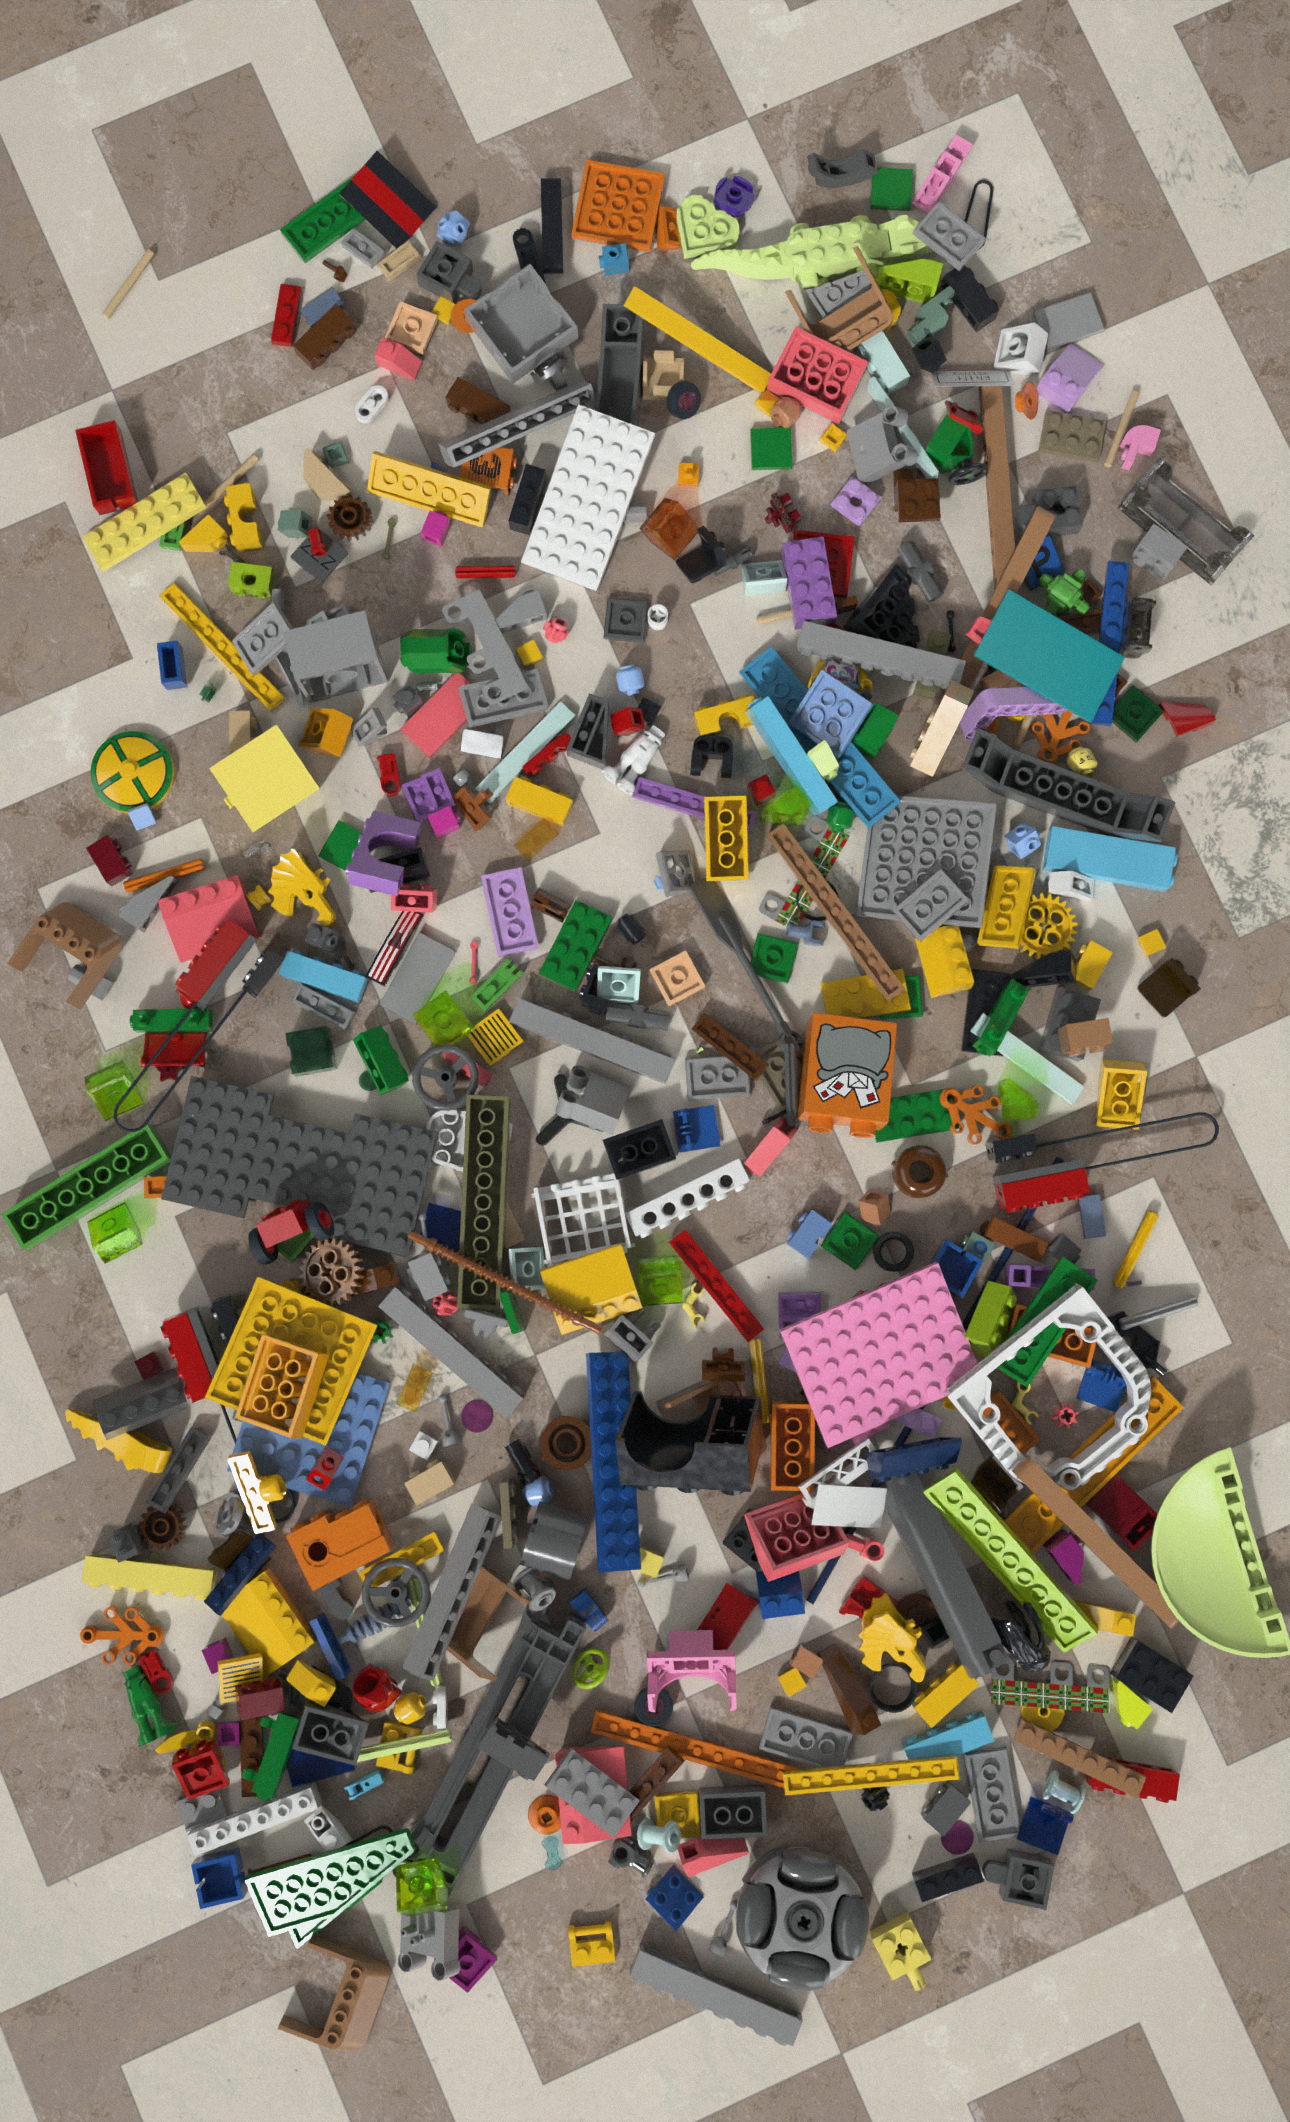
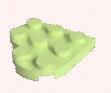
M691 195L686 197L684 202L677 208V226L684 259L703 256L717 250H730L736 247L739 238V223L737 219L726 214L724 210H716L714 204L704 199L703 196Z

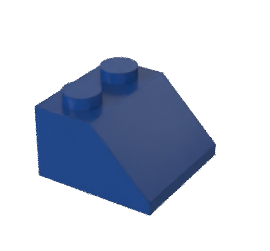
M763 1571L756 1572L762 1619L805 1614L799 1571L769 1582Z

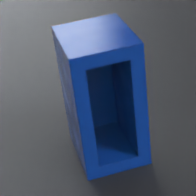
M178 641L157 643L161 684L166 690L187 688L182 646Z

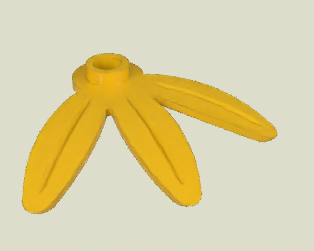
M201 1721L197 1725L196 1730L176 1733L161 1742L155 1750L157 1753L163 1754L178 1750L193 1743L190 1748L192 1749L202 1740L214 1741L217 1735V1727L211 1721ZM215 1740L216 1745L223 1757L222 1764L226 1771V1762L224 1754L222 1752L221 1747L218 1746V1742Z

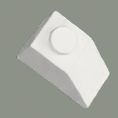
M1074 871L1050 872V880L1048 882L1049 893L1059 897L1093 900L1095 879Z

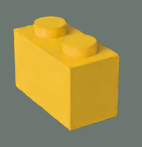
M1092 940L1086 945L1083 943L1077 952L1079 958L1076 961V982L1074 984L1087 991L1093 989L1113 952Z

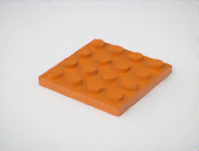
M586 159L571 239L605 245L626 243L627 249L650 252L665 173Z

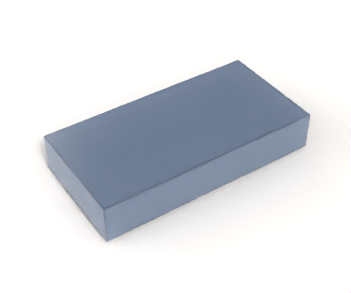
M334 288L300 309V312L310 327H312L335 304L341 309L345 307V304Z
M1100 1194L1078 1199L1084 1239L1106 1236Z

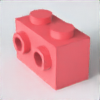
M402 883L398 896L391 895V910L432 913L437 909V888H431V885L428 884L411 887L409 883Z

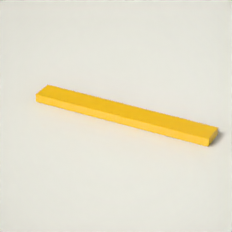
M635 286L632 288L623 305L624 307L761 394L764 392L771 373Z
M174 582L159 595L270 712L286 699L261 672L257 675L251 674L234 644Z
M956 1755L783 1771L785 1795L959 1780Z

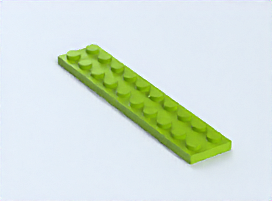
M958 1468L953 1469L925 1487L923 1493L1020 1604L1022 1606L1025 1602L1032 1604L1038 1617L1043 1622V1630L1063 1653L1097 1635L1098 1628Z

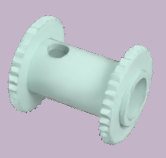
M1054 1770L1045 1782L1042 1796L1047 1800L1052 1795L1070 1804L1069 1811L1074 1814L1080 1809L1084 1801L1086 1786L1081 1784L1075 1788L1060 1780L1059 1771Z
M648 1817L640 1822L637 1830V1841L641 1849L648 1850L653 1844L663 1845L667 1853H673L680 1844L681 1831L677 1822L671 1820L666 1823L665 1827L655 1826V1822Z

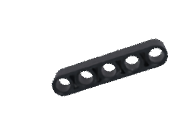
M541 178L543 274H563L561 178Z

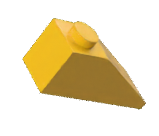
M1073 1600L1099 1630L1133 1637L1136 1614L1132 1611Z

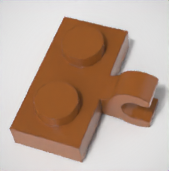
M466 785L454 795L453 800L456 807L476 831L481 830L493 817L483 805L484 802L493 796L489 788L485 791L481 790L475 795L469 786Z

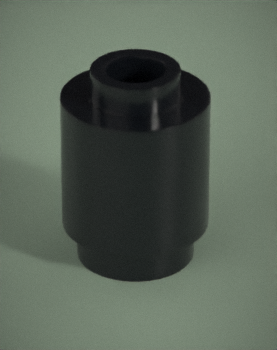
M626 913L617 920L619 922L617 928L626 940L633 945L640 942L646 936L645 929L634 914L628 915Z

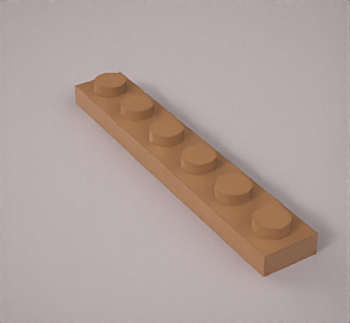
M1022 1718L1013 1738L1016 1742L1136 1798L1139 1797L1146 1776Z

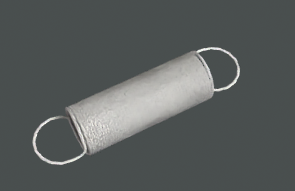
M437 682L415 684L416 691L438 690L440 688H438Z

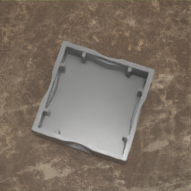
M531 264L507 279L498 289L487 293L464 309L466 322L512 383H515L578 339V327L561 304L552 297L546 284Z

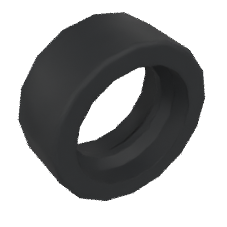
M900 1232L884 1233L874 1243V1260L879 1267L886 1271L897 1272L904 1270L913 1260V1243L906 1235ZM896 1239L905 1246L906 1254L900 1263L889 1264L883 1259L881 1248L886 1241Z

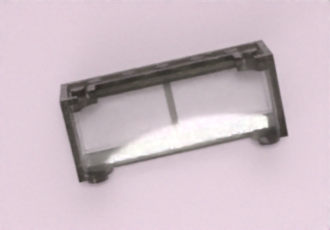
M1160 457L1135 483L1118 506V509L1144 531L1148 532L1154 523L1188 546L1179 560L1208 584L1212 585L1255 535L1242 526H1237L1231 531L1170 480L1172 468Z

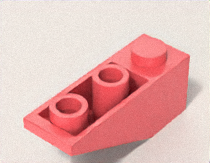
M701 1837L679 1844L677 1848L682 1866L688 1878L750 1854L745 1838L701 1839Z

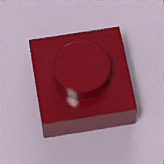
M155 1351L134 1361L143 1380L164 1370Z

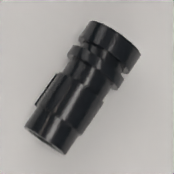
M520 1439L504 1447L513 1466L518 1471L517 1476L522 1478L520 1481L523 1486L542 1476L539 1469L536 1470V1464L532 1463L531 1455L526 1446L522 1445Z

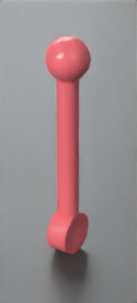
M473 941L470 943V948L472 949V968L469 982L476 984V950L478 949V943Z

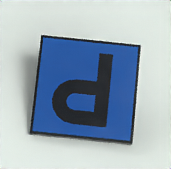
M1050 534L1046 535L1025 576V581L1030 591L1040 586L1038 581L1043 574H1048L1055 578L1065 572Z

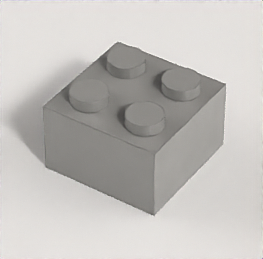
M1153 523L1130 558L1133 559L1136 565L1148 569L1154 577L1164 580L1188 546Z

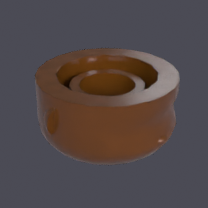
M917 1145L907 1148L891 1163L893 1165L892 1176L896 1187L902 1193L912 1198H925L935 1194L941 1189L945 1179L948 1178L943 1157L936 1150L928 1146ZM915 1162H922L928 1166L929 1175L923 1182H918L911 1177L910 1168Z
M560 1416L549 1421L544 1426L539 1437L541 1460H545L549 1465L560 1470H573L584 1465L591 1456L590 1428L588 1427L590 1424L573 1416ZM564 1432L572 1434L576 1443L574 1449L566 1454L561 1453L556 1446L558 1436Z

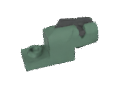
M948 286L918 309L917 322L906 333L913 347L926 336L935 340L943 336V329L946 327L949 318L945 309L953 303L955 293L951 286Z

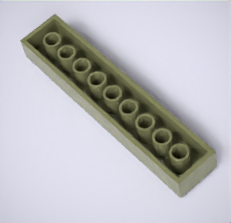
M467 1094L459 1254H465L466 1258L471 1257V1261L475 1259L476 1263L481 1262L482 1266L487 1265V1269L492 1268L493 1272L497 1270V1274L500 1275L501 1273L504 1274L511 1096ZM460 1265L457 1308L500 1310L502 1308L500 1293H503L501 1284L496 1285L495 1281L491 1283L490 1279L485 1280V1276L479 1277V1273L474 1274L473 1270L469 1272V1268L463 1269V1265Z

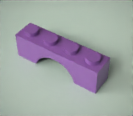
M1005 1265V1285L1040 1288L1053 1267ZM1081 1268L1095 1277V1269Z

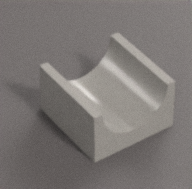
M365 610L283 631L295 681L309 703L388 683L377 637L371 633Z

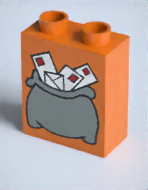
M813 1012L806 1022L797 1120L808 1121V1130L814 1132L830 1133L833 1132L834 1125L850 1127L849 1134L851 1136L859 1138L875 1137V1131L881 1130L889 1122L897 1023Z

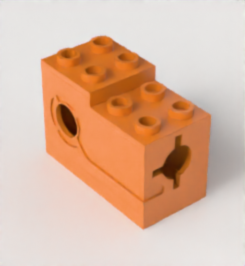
M367 1498L352 1506L353 1510L348 1511V1508L336 1513V1515H333L332 1511L326 1513L323 1510L309 1518V1523L303 1520L290 1528L291 1532L286 1535V1538L312 1591L379 1558L396 1546L374 1499L369 1502Z

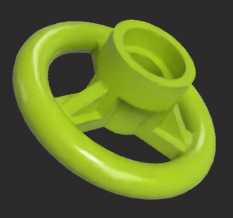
M597 1647L583 1651L576 1658L572 1667L574 1683L582 1689H591L602 1683L610 1668L608 1654L603 1649ZM591 1654L600 1655L603 1659V1664L592 1661ZM585 1659L584 1672L579 1677L578 1669L581 1662Z

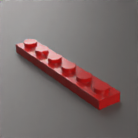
M683 1230L669 1242L747 1342L764 1330L759 1321L686 1230Z

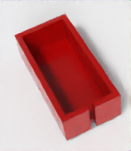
M113 420L76 429L75 432L92 504L98 514L104 515L116 512L117 507H120L121 510L128 509L136 504L138 498L124 439L116 421Z

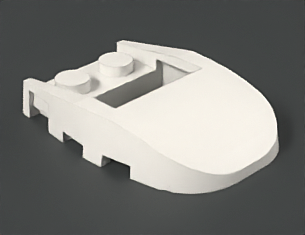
M454 1109L438 1111L429 1119L426 1130L438 1132L432 1161L463 1172L466 1111ZM510 1123L509 1145H510L511 1134H512V1129H513V1124H512V1123Z

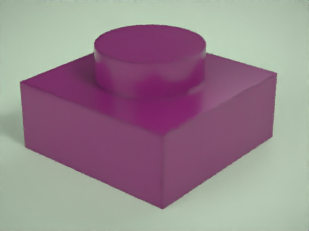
M240 1721L219 1722L217 1724L218 1746L240 1745Z

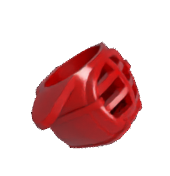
M372 1663L359 1671L352 1686L356 1702L373 1713L382 1712L388 1708L402 1693L401 1689L397 1686L398 1683L389 1676L387 1669L374 1667Z

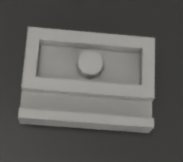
M220 1789L191 1800L184 1797L176 1801L182 1822L186 1827V1832L229 1815Z

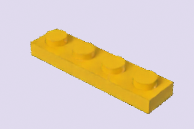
M433 1531L362 1569L358 1573L364 1582L367 1573L375 1564L388 1558H404L419 1565L445 1551L436 1531ZM399 1566L382 1570L374 1578L371 1587H378L402 1574L406 1568Z

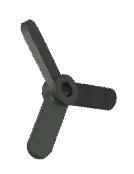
M558 1074L554 1077L558 1101L561 1093L564 1090H568L566 1087L567 1078L563 1074ZM558 1115L536 1136V1142L540 1146H545L570 1123L587 1128L589 1126Z

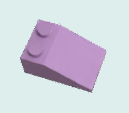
M1070 343L1040 380L1036 389L1037 393L1069 414L1103 368V365Z

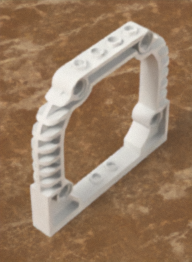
M1075 1284L943 1391L1005 1469L1020 1482L1022 1481L1011 1470L1024 1456L997 1423L1000 1418V1410L990 1400L992 1382L987 1375L1005 1360L1008 1361L1014 1358L1021 1347L1030 1345L1034 1341V1337L1052 1322L1059 1328L1075 1329L1076 1334L1085 1342H1097L1122 1374L1127 1384L1128 1401L1116 1412L1114 1418L1115 1426L1074 1459L1064 1457L1055 1460L1049 1466L1037 1465L1058 1486L1061 1485L1066 1490H1074L1088 1483L1093 1474L1104 1470L1109 1461L1120 1457L1124 1452L1123 1450L1129 1445L1136 1444L1140 1440V1436L1148 1428V1422L1145 1418L1150 1406L1151 1396L1148 1373L1142 1362L1115 1330L1113 1324L1079 1284ZM1091 1325L1092 1331L1085 1335V1328ZM991 1407L992 1411L990 1415L983 1416V1411L986 1408ZM1138 1418L1137 1425L1131 1427V1421ZM1071 1473V1478L1063 1481L1065 1474Z

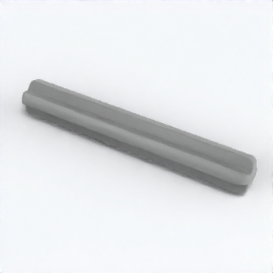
M1192 1295L1119 1319V1325L1122 1330H1126L1198 1306V1301Z

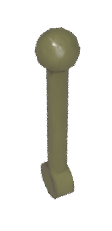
M393 518L387 521L389 529L385 551L382 553V557L385 560L390 557L389 547L392 530L396 525Z

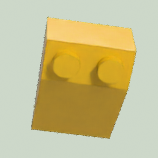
M1101 1059L1096 1126L1121 1128L1140 1123L1147 1076L1144 1062Z

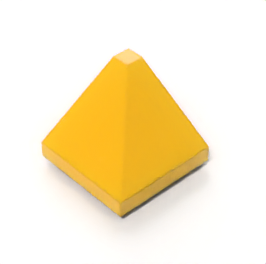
M766 390L755 400V407L771 418V408L781 399Z

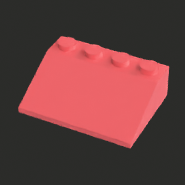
M795 327L768 379L767 390L781 397L794 398L800 406L840 425L869 362Z
M238 875L158 900L163 920L180 963L192 960L196 955L201 956L203 945L209 938L212 940L215 938L213 934L222 921L226 923L228 919L248 932V935H252L256 939L260 938L251 905L246 896L247 892L243 880Z
M803 1494L745 1513L744 1515L758 1562L768 1582L843 1555L850 1543L841 1526L811 1525L814 1509L805 1505L802 1500Z
M624 1745L571 1747L628 1791ZM561 1748L555 1754L556 1767L570 1748ZM559 1797L563 1844H584L632 1836L631 1814L613 1838Z

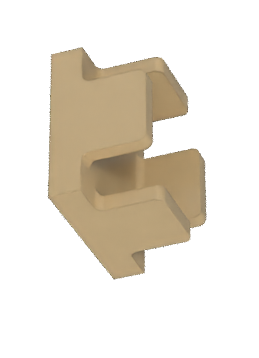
M655 350L654 357H644L643 400H666L671 387L677 382L684 381V358H674V351ZM683 393L680 395L679 400H683Z

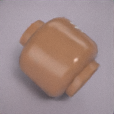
M783 397L771 408V420L774 425L788 428L800 418L801 407L797 400Z

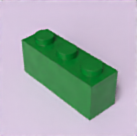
M382 1025L361 1032L353 1039L380 1096L401 1088L409 1081L407 1072L402 1067L398 1054L393 1049L389 1036L384 1031Z

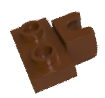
M714 1347L712 1350V1360H702V1380L745 1381V1361H734L733 1348H729L728 1353L721 1354L718 1352V1348Z

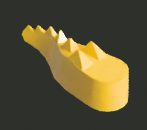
M74 1408L65 1411L66 1421L72 1422L73 1429L77 1427L80 1429L83 1439L91 1437L95 1440L97 1450L106 1447L112 1451L117 1462L121 1459L124 1461L127 1470L140 1468L153 1473H163L172 1453L170 1446L156 1441L136 1429L106 1440L96 1416Z

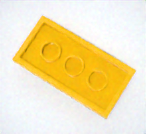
M994 865L984 909L983 924L977 941L980 946L1020 949L1036 874L1034 868Z
M903 969L892 970V972L905 990L889 1002L885 1000L868 975L821 983L826 1014L864 1019L911 1010Z

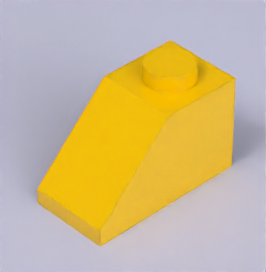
M208 514L179 541V544L185 552H215L226 545L229 537Z
M298 1659L286 1677V1680L306 1698L323 1707L326 1706L336 1689L335 1679Z

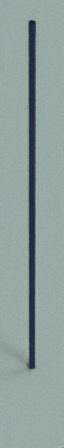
M1056 1157L1052 1165L1063 1163V1160ZM1037 1207L1026 1209L1016 1228L1024 1231ZM1005 1246L962 1323L965 1333L987 1281L996 1282L1013 1252L1012 1249ZM904 1426L893 1446L903 1445L912 1429ZM874 1479L870 1487L880 1488L882 1482ZM847 1527L844 1533L853 1535L857 1527ZM841 1555L828 1560L806 1599L814 1605Z

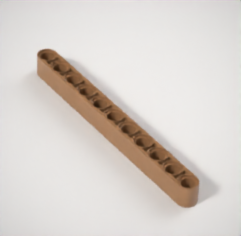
M979 386L984 464L988 466L985 479L995 590L1015 551L1002 386Z
M1040 506L1036 507L981 617L989 620L993 619L1008 589L1017 594L1056 514ZM971 638L960 658L966 661L960 684L967 688H970L983 662L973 656L979 645ZM944 690V692H943V694H942V696H941V698H940V700H939V702H938L939 705H940V702H941V700H942V698H943V696H944L946 690Z
M1026 1455L1011 1470L1164 1624L1172 1629L1179 1622L1168 1607L1158 1585L1029 1456Z

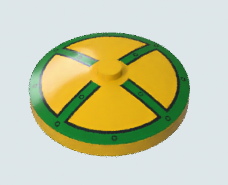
M138 731L122 732L107 739L96 751L90 770L91 782L98 797L109 807L122 813H128L129 809L148 803L150 809L158 806L169 794L175 774L172 757L165 746L153 736Z

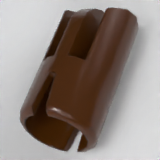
M538 888L534 894L535 898L530 902V906L563 923V916L567 915V909H570L571 904L542 888Z

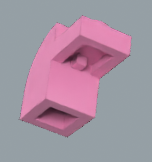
M1139 425L1130 429L1119 446L1124 448L1120 458L1123 460L1121 468L1129 470L1134 463L1136 453L1151 456L1155 450L1161 430L1147 425Z

